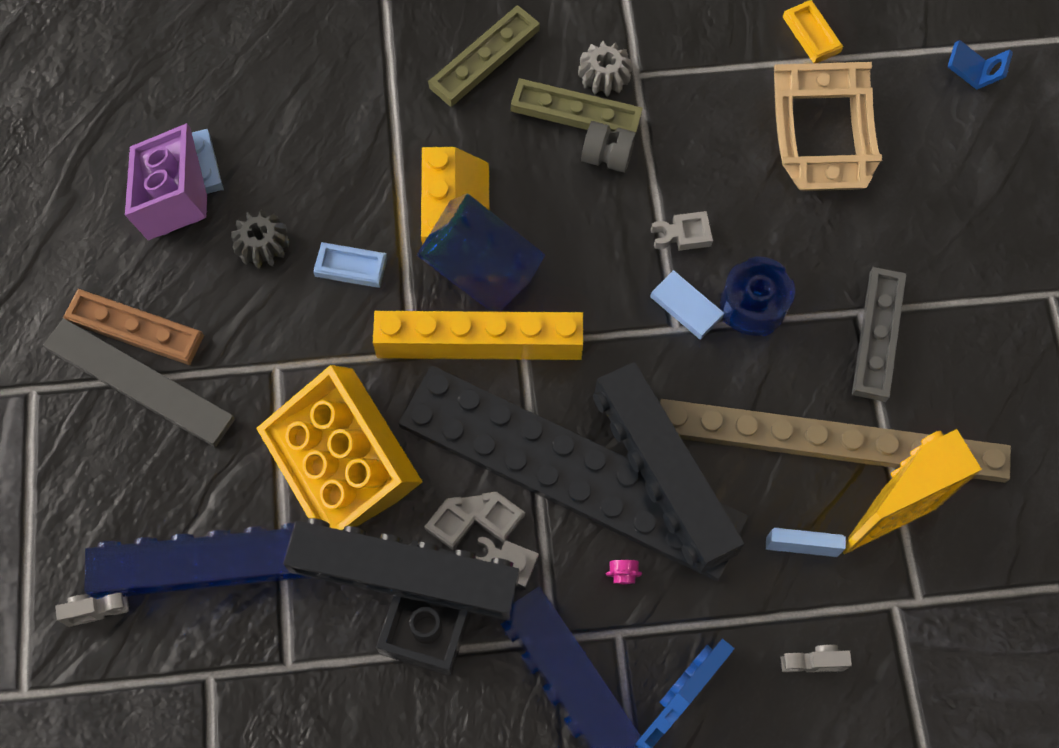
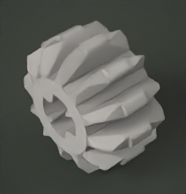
M603 40L599 48L591 44L588 52L582 53L578 75L583 79L582 84L584 88L592 87L594 95L599 91H604L608 97L611 90L620 93L623 85H628L631 77L632 62L631 59H628L627 49L618 50L616 42L611 47L606 46Z

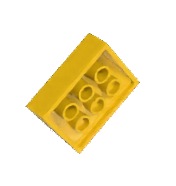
M330 365L256 428L307 517L326 521L330 524V528L344 530L345 526L357 527L396 504L423 482L353 368Z
M957 429L945 435L939 430L920 441L922 445L910 452L911 456L900 463L901 467L890 474L892 479L884 486L846 540V549L843 551L844 555L936 510L982 470Z

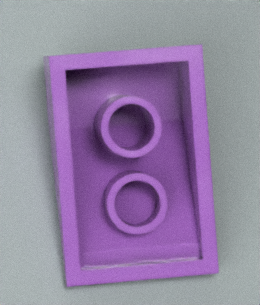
M187 123L130 146L125 216L147 240L166 235L171 231L206 218L207 193L191 128Z

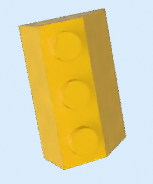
M422 147L421 239L424 255L490 254L488 162L456 147Z

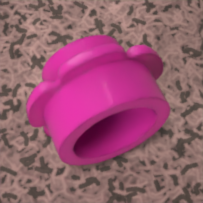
M636 560L609 561L610 572H606V576L613 577V584H635V577L642 575V572L639 571V561Z

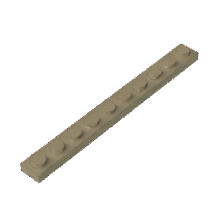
M668 399L660 400L661 406L681 439L869 465L900 468V463L911 456L910 452L922 445L920 442L922 439L929 436V434ZM964 439L982 468L973 479L1003 483L1010 480L1011 445Z

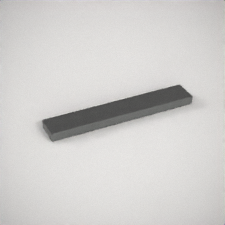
M64 318L42 345L47 351L215 448L235 420L234 416Z

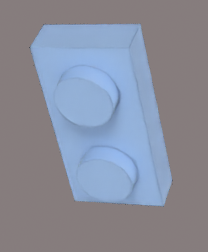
M208 129L192 132L206 193L224 190Z

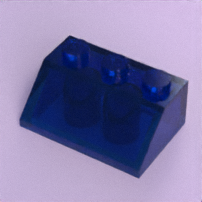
M466 193L449 201L417 253V256L488 310L500 312L530 283L545 254Z

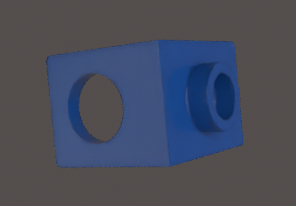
M959 40L954 43L948 68L978 90L1007 76L1013 52L1009 49L985 60ZM1002 62L999 70L990 75L992 68L997 63Z

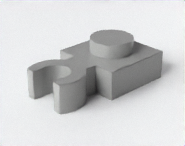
M707 211L674 215L673 224L671 225L665 221L652 223L651 233L661 232L665 235L664 238L655 239V249H665L674 242H677L678 251L711 247L713 239Z
M479 537L478 545L486 547L489 552L485 557L476 556V559L491 562V558H502L513 562V567L519 568L517 587L526 590L539 553L506 540L500 550L495 548L494 543L490 539Z
M122 593L110 594L99 599L86 594L76 595L68 598V603L55 606L57 621L68 627L105 619L107 615L129 612L128 597H123Z
M820 645L815 647V652L806 654L785 653L784 656L780 657L782 672L845 671L852 666L850 651H838L837 645Z

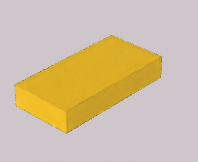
M812 0L784 11L783 19L813 63H819L841 53L843 45Z

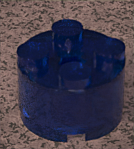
M752 257L748 261L734 266L727 277L720 298V308L724 312L723 321L743 334L752 336L772 334L784 321L795 297V284L793 279L791 280L785 272L786 268L781 263L767 257Z

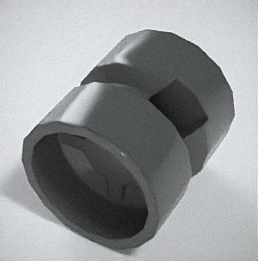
M591 121L583 145L581 162L596 166L604 162L608 169L626 173L635 143L636 132L622 128L611 131L610 125Z

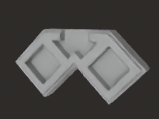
M498 492L483 493L479 496L465 498H447L424 527L426 531L454 551L474 523H477L504 543L523 519L525 512Z

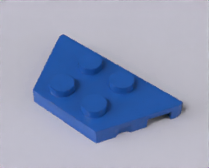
M723 638L714 649L706 645L659 702L665 708L635 745L639 748H653L735 648Z

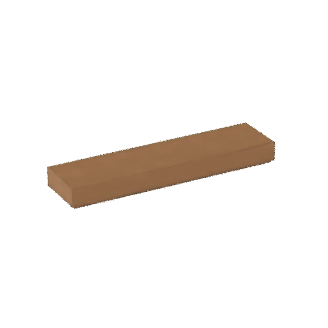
M81 289L76 291L63 316L64 319L78 327L187 365L191 364L204 337L202 331Z

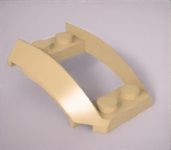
M872 62L774 65L776 123L782 165L800 191L860 190L867 188L872 175L882 161V154L879 153L874 122L873 88H871L870 82ZM850 97L851 124L856 155L798 157L794 130L793 99Z

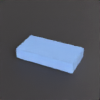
M321 242L313 272L315 277L380 288L387 262V254Z
M674 270L650 295L655 302L700 340L724 315L723 311Z
M773 528L766 537L765 550L838 557L846 549V536Z

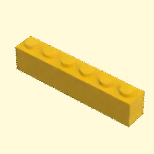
M374 311L373 346L377 358L581 360L583 351V312Z

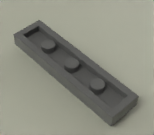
M873 267L870 271L852 395L883 402L890 398L906 273Z

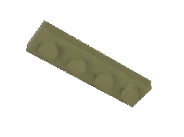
M519 5L515 6L428 81L429 89L452 107L540 31V23Z
M521 78L518 80L511 102V112L585 130H588L591 121L610 125L611 131L622 128L634 131L636 134L643 111L642 107Z

